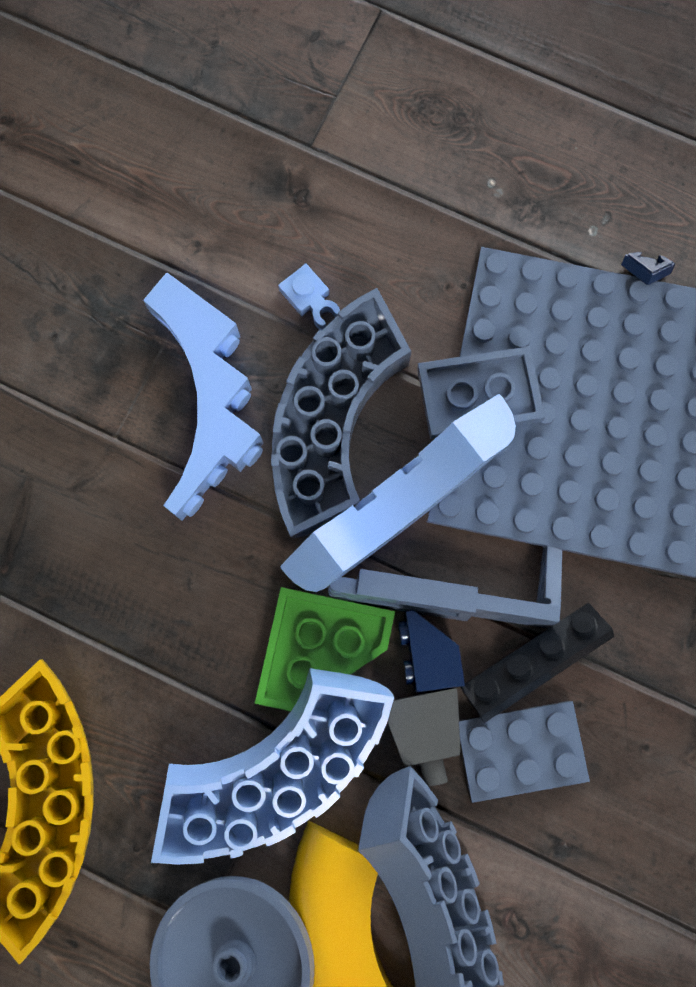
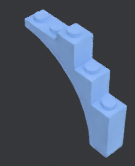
M166 273L143 301L150 313L172 333L184 350L192 368L197 391V428L192 453L179 483L163 505L173 515L183 521L187 515L191 517L199 510L204 502L202 496L210 486L216 487L224 479L228 471L225 467L228 464H231L240 472L246 465L251 467L263 452L261 448L263 441L258 432L232 414L235 410L240 411L245 407L251 397L249 392L252 390L248 378L222 359L224 356L229 357L239 345L240 334L237 324L169 273Z

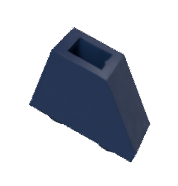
M415 611L405 612V621L398 622L401 645L408 644L410 660L403 661L406 684H414V692L465 686L459 645Z

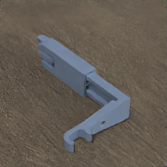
M551 546L543 547L536 602L479 594L478 587L366 569H360L357 579L341 577L329 585L328 595L330 598L404 612L415 611L417 614L461 621H467L471 617H478L549 629L560 621L562 549Z

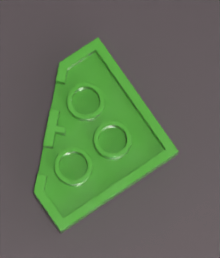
M281 587L255 704L292 711L306 683L309 668L350 675L388 649L395 611Z

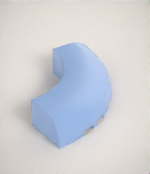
M498 394L452 422L440 435L418 453L419 456L377 486L355 507L352 505L314 531L280 566L283 572L301 588L307 591L318 592L341 578L408 528L485 466L513 440L516 425L513 414L505 400Z
M309 668L306 683L292 711L260 743L240 754L217 762L195 765L169 764L151 863L198 864L204 863V859L230 855L232 859L242 856L245 850L265 843L267 846L277 843L295 833L296 827L305 823L314 815L316 818L341 797L340 792L348 785L354 776L358 777L364 769L363 764L374 745H378L387 724L394 700L393 693L385 686L363 677Z

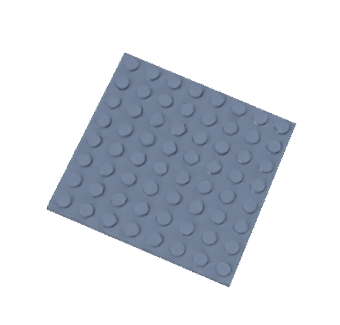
M481 247L459 357L530 346L545 419L541 423L516 426L514 438L509 445L456 490L429 510L427 523L543 547L551 546L560 548L562 551L696 578V288L655 281L646 285L635 276Z

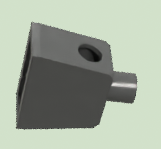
M448 688L394 699L387 724L403 765L420 764L423 780L428 786L448 782L443 759L460 755L457 688Z

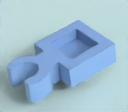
M304 264L278 285L279 291L301 316L305 315L308 311L313 313V321L318 329L323 330L326 327L325 321L320 317L324 312H330L334 317L338 316L340 311L338 305L333 301L324 300L329 296L328 287L307 264Z

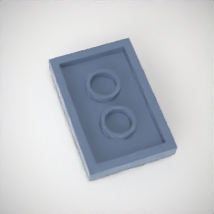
M530 346L418 363L417 372L430 440L440 435L452 422L498 394L501 395L510 408L516 426L541 423L545 419Z
M573 701L503 712L485 723L480 717L459 720L460 750L469 797L472 803L590 782Z

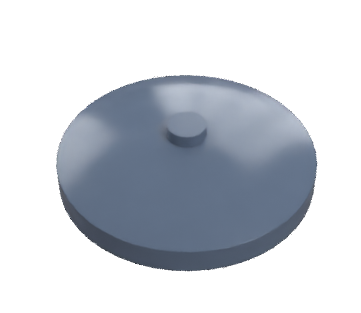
M223 876L205 881L188 890L167 910L160 921L152 943L150 954V979L152 987H313L314 954L309 934L302 919L290 902L279 892L255 879L240 876Z

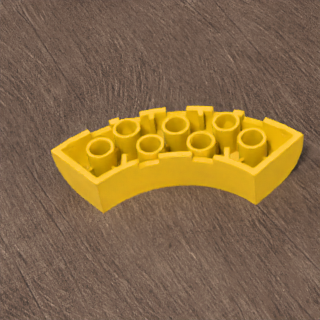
M43 659L35 663L0 696V754L3 763L7 764L11 786L8 788V811L5 825L7 831L0 849V943L19 965L45 937L73 890L85 857L91 833L94 807V777L90 750L83 725L74 703L61 681Z
M308 820L294 862L289 902L302 919L312 944L315 965L313 987H393L385 974L377 954L371 931V904L378 873L358 851V844Z

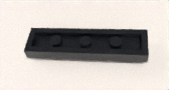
M588 602L460 688L485 723L614 637L613 629Z

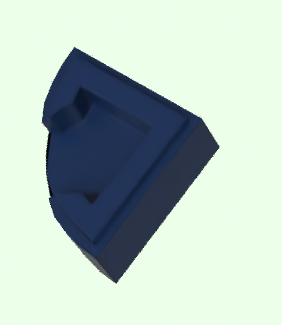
M642 252L626 254L621 264L646 285L670 275L675 266L673 261L659 255L658 259L641 256Z

